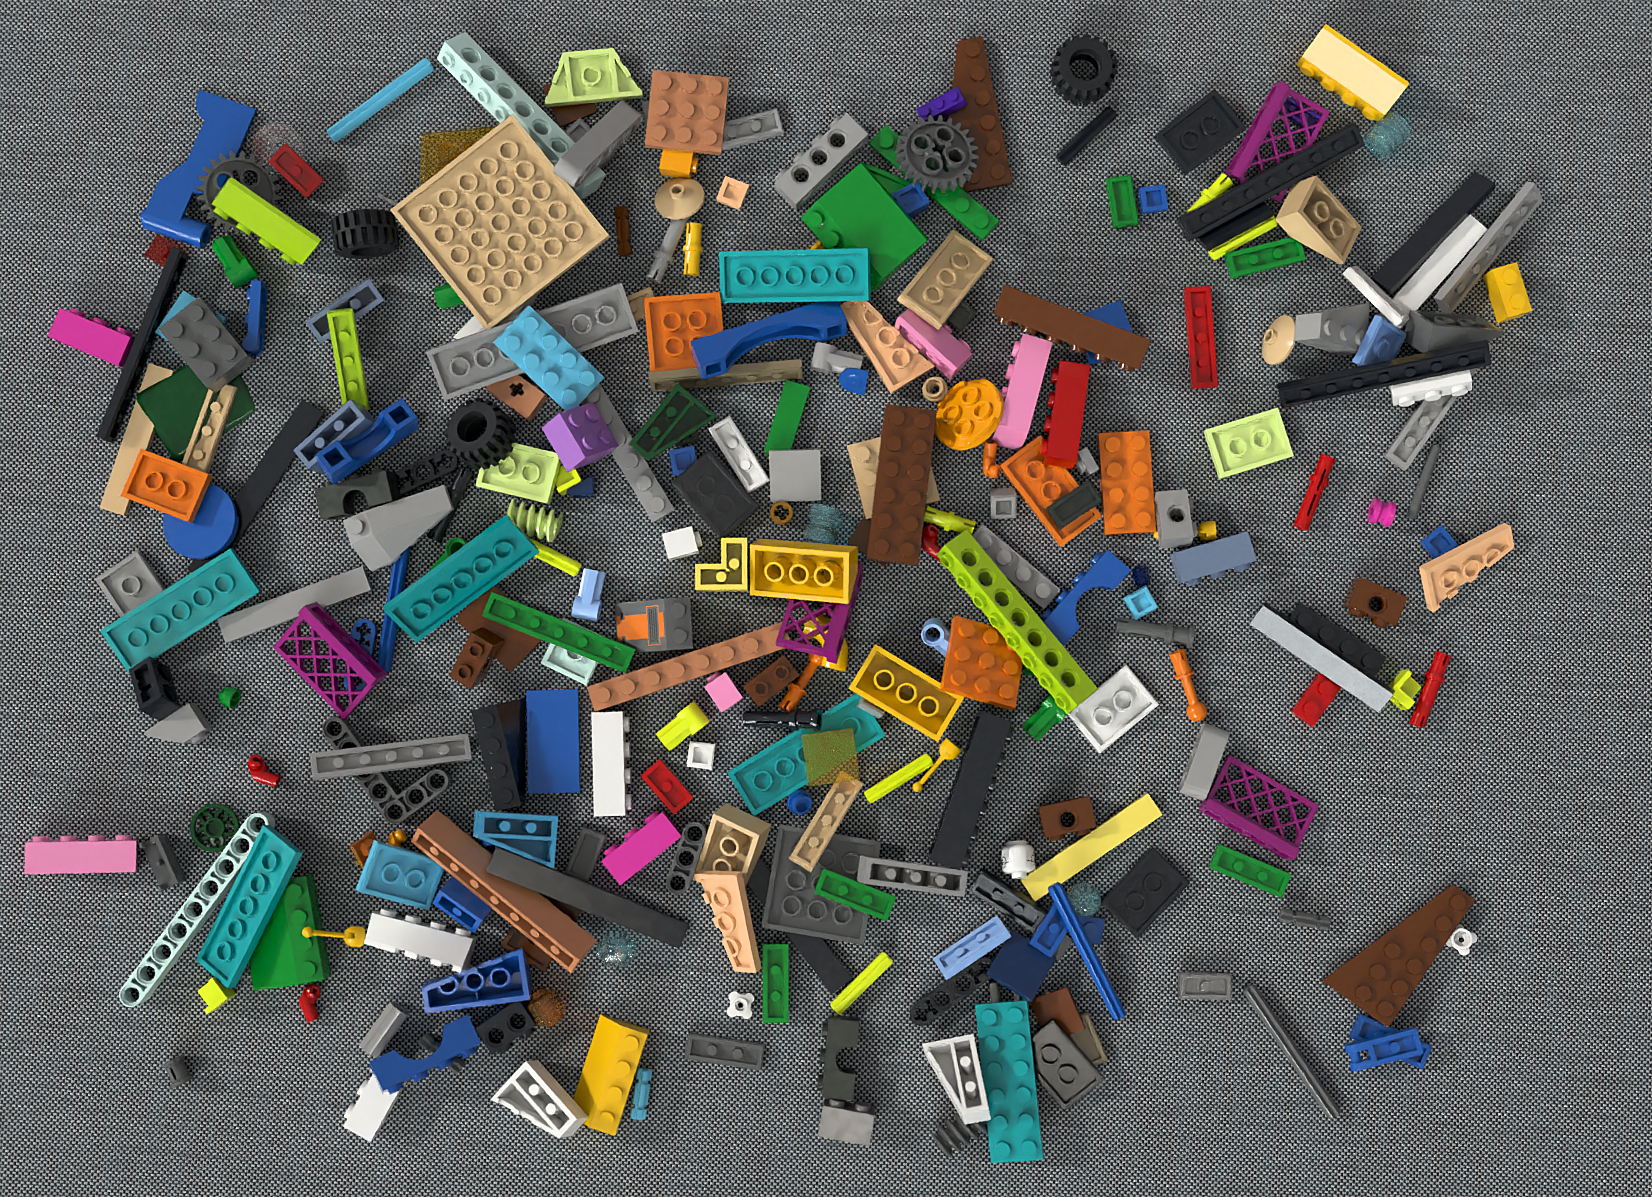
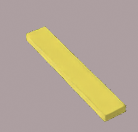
M1146 793L1091 830V833L1084 835L1035 868L1034 871L1027 874V878L1020 879L1032 899L1037 901L1049 892L1048 887L1056 882L1062 884L1162 816V813L1150 795Z

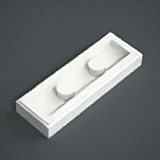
M1358 266L1348 267L1343 272V275L1396 327L1404 325L1410 319Z
M730 415L708 428L748 494L770 481Z

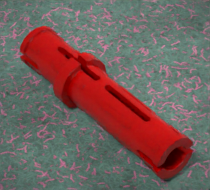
M1320 454L1315 471L1308 479L1310 484L1293 524L1298 529L1309 531L1324 488L1329 485L1328 478L1336 459L1328 455Z
M1435 651L1429 672H1425L1424 677L1426 680L1409 724L1425 729L1439 688L1446 680L1444 675L1452 658L1450 655Z

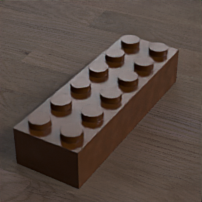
M1004 285L993 313L999 316L997 321L1013 327L1015 323L1023 325L1022 331L1037 336L1039 332L1047 334L1046 340L1059 345L1063 341L1071 343L1070 349L1082 354H1085L1087 350L1095 353L1094 358L1106 363L1113 359L1120 362L1119 368L1133 372L1135 368H1141L1152 341L1007 285Z
M885 404L866 560L918 566L937 410Z

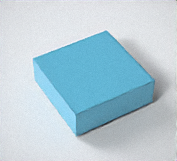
M1146 585L1123 598L1135 620L1158 608Z

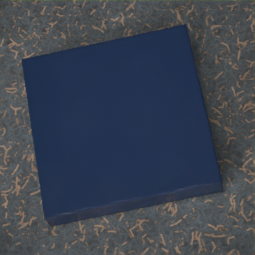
M1012 930L1010 932L1011 937L1004 942L986 975L1031 1002L1057 957L1053 955L1049 958L1028 943L1030 940Z

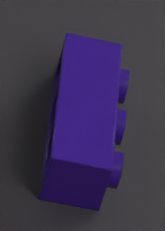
M956 87L918 107L916 111L918 116L922 117L925 122H927L929 115H932L934 121H937L940 115H942V118H945L968 104L959 87Z
M1287 97L1284 102L1286 114L1298 111L1297 102ZM1312 110L1304 112L1308 126L1317 124L1316 122L1321 117ZM1299 113L1287 117L1290 121L1303 128Z

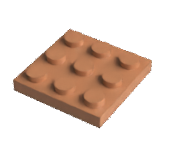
M653 70L645 147L722 155L729 77Z

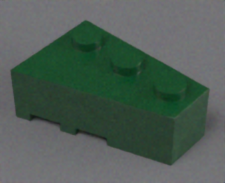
M677 383L628 445L647 461H650L718 416Z

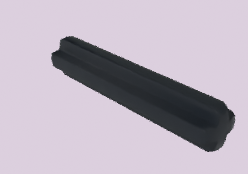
M1106 107L1057 154L1056 159L1063 166L1067 165L1116 118V112L1111 107Z

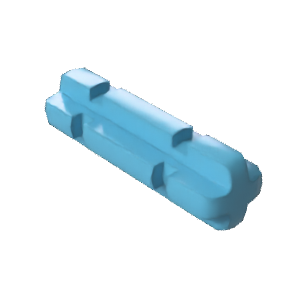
M649 1068L637 1069L636 1079H638V1082H635L632 1104L635 1105L631 1108L630 1115L635 1120H644L646 1118L647 1109L645 1105H648L650 1091L648 1081H651L652 1070Z

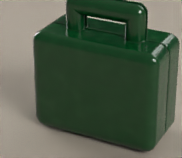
M189 365L175 371L171 376L144 389L137 395L138 404L153 423L155 432L175 461H183L209 390ZM241 374L228 383V385L237 387L238 390L222 435L244 421L256 410ZM221 389L213 394L202 428L207 425L212 413L210 406L213 402L217 401ZM202 428L200 430L196 444L202 437Z

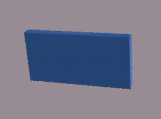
M579 689L527 690L528 794L581 792Z

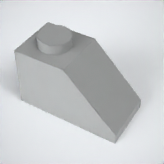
M187 703L145 731V734L148 737L178 743H193L195 745L208 737L206 733L212 730V727L196 703Z

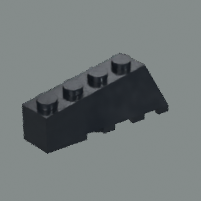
M526 698L471 710L496 812L526 804Z

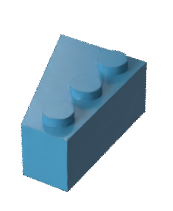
M475 810L473 837L554 869L558 816Z

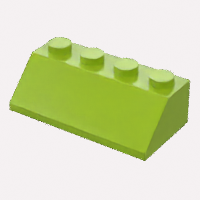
M232 177L226 181L211 203L216 207L213 212L225 220L230 217L238 222L236 227L245 234L250 235L252 232L260 237L258 242L270 251L276 248L282 252L281 258L292 266L295 263L302 265L322 240Z

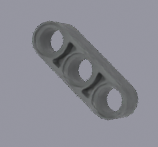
M701 821L691 822L683 830L666 879L667 889L674 895L683 894L691 886L708 832L707 826ZM692 826L701 828L702 837L700 840H693L690 837L689 830ZM683 851L692 852L694 856L692 864L686 865L681 861L680 857ZM680 875L685 879L686 883L683 889H676L673 886L672 879L674 876Z

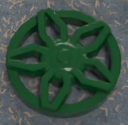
M219 803L201 807L196 811L190 823V834L193 841L199 848L208 852L223 851L228 843L224 845V836H232L233 838L240 829V822L236 813L230 807ZM210 808H220L214 816L206 811ZM225 810L224 818H219L220 814ZM202 813L209 816V819L207 821L203 817ZM229 814L232 817L234 824L225 823L229 818ZM199 818L204 827H200L196 831V822ZM226 827L233 828L234 832H227ZM204 831L206 836L198 838V836ZM218 837L220 839L219 847L215 841ZM210 838L213 847L206 846L201 841Z

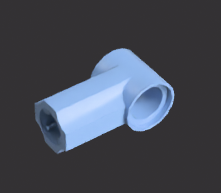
M584 568L579 593L576 595L573 603L572 617L598 622L602 607L601 595L606 573Z
M938 618L928 619L922 628V640L925 644L933 646L946 657L950 630L945 627L942 620ZM935 627L940 631V635L931 637L927 633V629Z

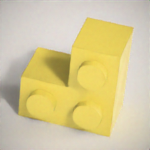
M721 538V564H695V590L697 592H748V539Z

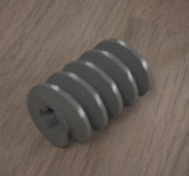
M955 1113L956 1123H952L947 1119L945 1120L947 1129L938 1125V1135L931 1131L930 1133L941 1151L951 1158L953 1157L952 1147L960 1152L962 1151L960 1142L969 1146V1136L978 1140V1130L987 1134V1122L981 1121L965 1125L960 1115Z

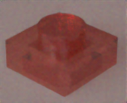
M157 234L144 256L164 267L171 248L182 249Z

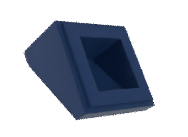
M594 476L586 478L567 489V494L570 497L594 498L596 478Z

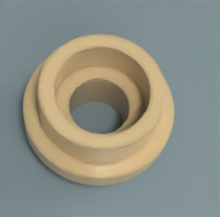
M931 377L923 384L922 392L927 400L939 402L946 397L948 386L942 378ZM936 386L940 387V390H939L938 393H936V394H933V393H932V389H933L934 387H936Z

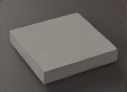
M820 449L769 450L770 502L821 501Z
M140 550L135 551L95 578L120 618L166 589Z

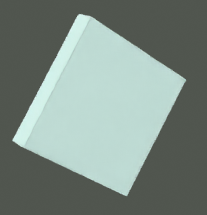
M563 617V619H562L563 621H566V622H568V623H571V624H573V625H576V626H578V627H581V628H583V629H586V630H588V631H591V630H589V629H587V628H585V627H583V626H581V625H579V624H577V623H574V622H572V621H570V620H568V619H566V618H564V617ZM550 643L541 664L588 686L599 662Z

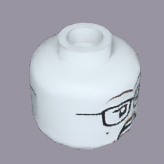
M1024 840L1006 842V846L1000 852L1002 871L1006 874H1012V879L1027 878V873L1034 871L1036 867L1034 848L1031 845H1027V841Z

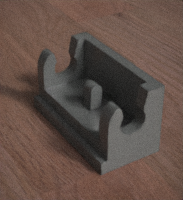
M167 833L156 835L148 841L139 843L140 849L144 850L159 884L157 887L159 892L187 881Z

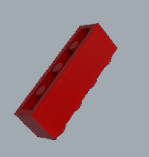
M1060 360L1057 369H1052L1050 383L1054 384L1053 392H1049L1047 407H1050L1051 410L1050 416L1045 417L1043 431H1047L1046 440L1042 439L1040 455H1044L1043 464L1073 469L1077 462L1090 365Z

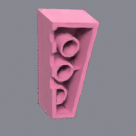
M1024 333L1020 342L1015 341L1011 353L1015 360L1013 364L1008 365L1005 378L1009 379L1007 387L1003 386L1001 390L1004 399V412L992 437V440L998 442V446L1016 451L1021 450L1030 429L1053 342Z
M77 835L60 836V839L49 840V836H33V840L25 842L24 874L138 871L139 839H132V835H116V839H105V835H88V839H77Z

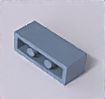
M367 277L305 320V323L321 344L331 337L327 318L328 310L354 308L355 319H358L383 302L384 298L369 277Z
M350 399L293 451L309 470L322 474L323 471L318 466L315 454L336 440L346 441L356 437L369 428L375 420L362 404Z
M1248 531L1170 555L1178 584L1186 582L1187 587L1202 583L1201 577L1210 575L1212 580L1225 576V570L1235 568L1236 572L1251 568L1249 563L1257 561Z

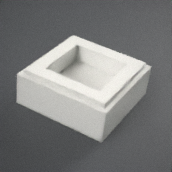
M690 741L687 767L713 770L716 744Z

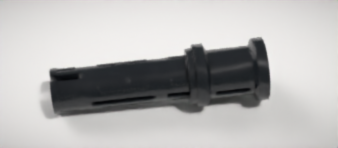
M793 708L790 712L745 710L742 720L744 727H790L793 731H799V729L820 731L822 712L820 708H815L813 711Z

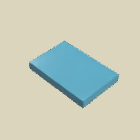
M374 840L356 890L361 893L429 911L444 869L426 854Z

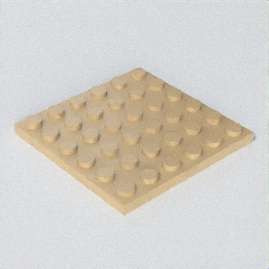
M513 114L390 209L485 330L502 323L610 238L569 184L553 173V164Z

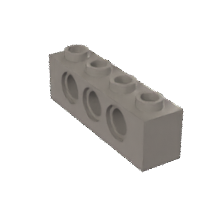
M848 113L842 118L840 116L836 117L829 125L830 129L824 135L819 134L811 142L812 147L806 153L804 151L800 152L794 158V164L788 170L786 168L781 170L775 177V190L795 210L801 207L868 142V133ZM835 138H840L844 141V145L834 147L831 141ZM816 156H823L827 161L822 165H817L813 162V159ZM799 173H805L809 178L805 182H798L795 180V176Z
M860 855L857 881L863 884L965 897L968 871Z

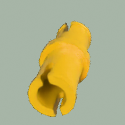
M691 222L686 223V245L683 246V252H685L683 274L699 276L700 253H703V247H701L702 224Z

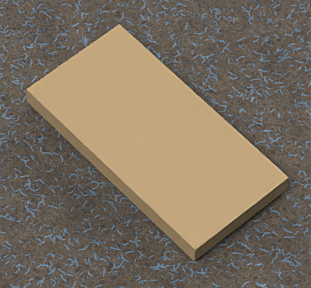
M953 229L900 294L897 301L939 330L991 265L994 258Z

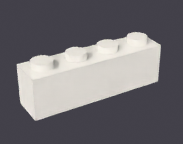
M624 711L591 712L594 817L625 816L628 814V810L632 809V795L627 794V784H631V768H626V758H630L631 748L630 742H626L625 732H630L629 716L625 717Z

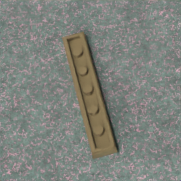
M802 359L736 364L732 365L727 373L702 380L698 368L648 372L651 392L671 391L677 383L684 389L799 380L803 379Z

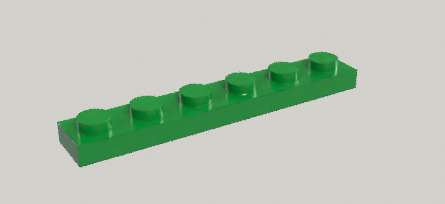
M885 125L871 140L869 145L899 171L901 163L896 162L898 154L895 153L899 135ZM907 171L899 172H901L905 176ZM958 185L954 192L947 187L945 194L941 192L940 188H937L934 194H932L931 187L929 186L924 190L925 194L982 242L1000 223L994 215Z
M491 592L482 614L483 617L626 674L636 652V649Z

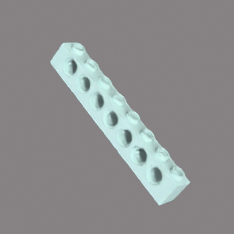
M466 32L444 42L437 60L499 123H502L513 114L555 167L558 160L575 142ZM598 167L577 188L570 184L569 186L582 200L598 190L606 174Z

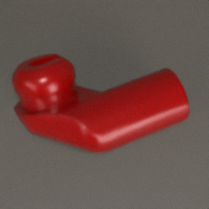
M930 524L924 527L922 531V549L940 562L936 555L942 549L937 545L938 529L935 525Z
M254 754L250 756L247 765L253 780L277 787L281 776L268 772L266 764L260 755Z
M314 983L308 984L299 998V1005L307 1023L320 1018L315 1004L321 994V988Z

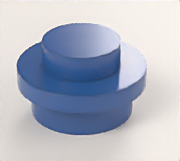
M803 789L794 791L787 800L788 809L794 814L803 815L807 813L812 807L811 795Z

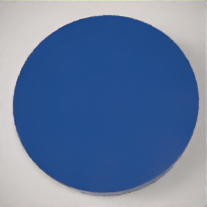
M209 484L193 523L164 513L163 531L168 544L177 553L195 560H205V558L211 557L220 551L223 552L233 541L239 525V517L237 516L233 498L228 492L213 484Z

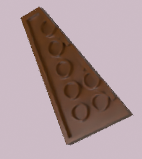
M983 36L959 40L957 42L952 89L959 87L968 105L948 115V119L952 118L953 126L961 123V131L969 130L967 138H975L972 146L978 147L976 155L979 156L976 163L977 167L970 181L966 180L964 187L960 188L966 193L1012 185L1013 181Z
M1450 885L1321 981L1385 1027H1389L1475 899L1455 885Z

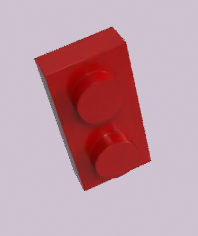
M287 143L268 161L306 198L325 180Z
M1318 672L1290 712L1310 727H1314L1342 687Z
M661 759L640 776L674 815L694 798Z

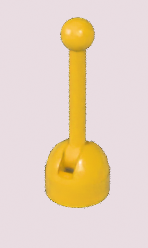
M1206 521L1199 525L1197 535L1203 541H1216L1215 521ZM1156 530L1153 535L1154 538L1158 539V532Z
M946 737L939 747L941 756L921 780L913 784V790L920 792L923 788L922 785L944 759H955L962 750Z
M350 926L344 933L312 930L311 927H305L302 930L304 937L316 935L343 938L344 942L351 947H362L365 941V929L361 926Z

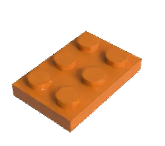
M140 449L120 496L193 523L213 476Z

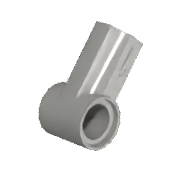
M817 342L810 368L822 373L831 374L835 372L841 374L842 371L848 368L861 369L864 356L838 350L837 347L830 344Z

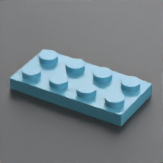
M530 305L493 341L504 354L565 411L576 408L605 378Z

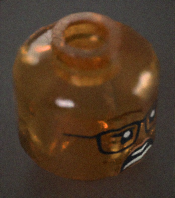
M544 987L531 995L532 1001L527 1005V1009L538 1026L549 1028L565 1017L563 1013L566 1010V1005L555 989L545 991Z

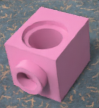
M718 671L706 679L709 684L704 686V688L722 713L743 699V696L726 672L721 675Z

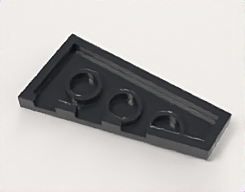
M1300 602L1296 604L1288 617L1374 677L1387 658Z

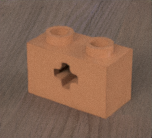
M524 373L488 385L486 390L530 423L548 400L544 390L534 381L530 384L523 379ZM522 388L524 394L522 396L519 394L516 395L514 389Z

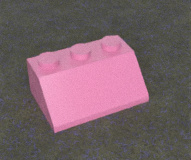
M907 309L896 319L895 328L900 332V335L915 346L919 353L949 380L971 359V347L964 340L959 339L958 341L952 336V330L945 323L937 330L910 309Z

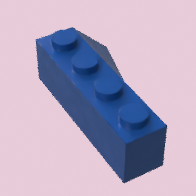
M522 947L466 969L461 973L447 977L427 979L421 989L426 1014L530 1000L533 993L530 965Z

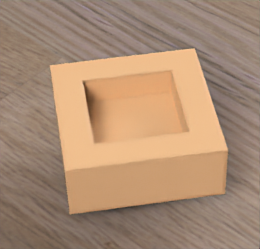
M725 176L716 201L741 210L749 190V185Z

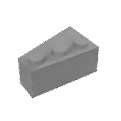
M1370 303L1347 305L1296 315L1294 341L1340 356L1356 354L1368 330Z

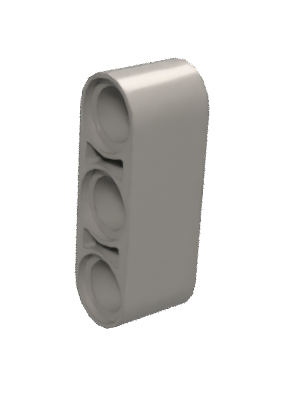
M1205 722L1202 724L1178 789L1179 793L1200 801L1206 799L1227 744L1229 731Z

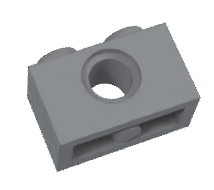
M1187 489L1156 492L1154 505L1160 549L1191 546L1193 538L1197 537V525L1191 519L1194 506L1193 499L1188 498ZM1170 516H1178L1182 521L1175 522Z

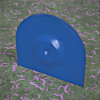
M857 368L845 369L839 376V382L845 390L865 395L869 371Z

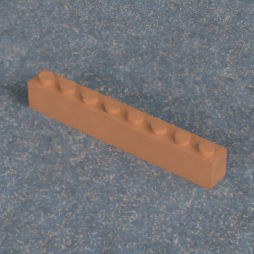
M782 622L588 686L587 689L594 711L599 712L787 649L776 646V639ZM787 632V633H785L784 639L790 641V638H789V635H788V632Z
M436 810L417 828L411 840L415 846L570 973L588 955L597 941L588 931L583 930L567 914L561 912L549 899L543 897L538 892L486 872L493 855L489 850L473 840L468 833L457 827L447 816Z

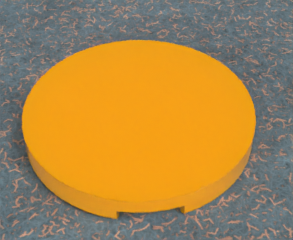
M983 378L968 382L963 380L948 390L946 397L939 401L937 405L939 409L936 414L935 435L944 445L954 450H967L983 443L996 430L1003 416L1004 399L999 389L992 382Z

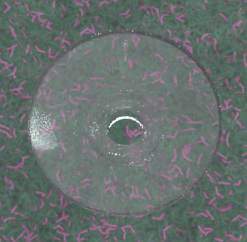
M280 122L268 123L262 126L254 135L252 151L255 154V159L257 162L264 159L262 167L264 169L272 167L270 172L279 173L268 162L279 150L275 148V142H281L283 145L287 143L302 158L304 157L305 147L303 139L290 125Z

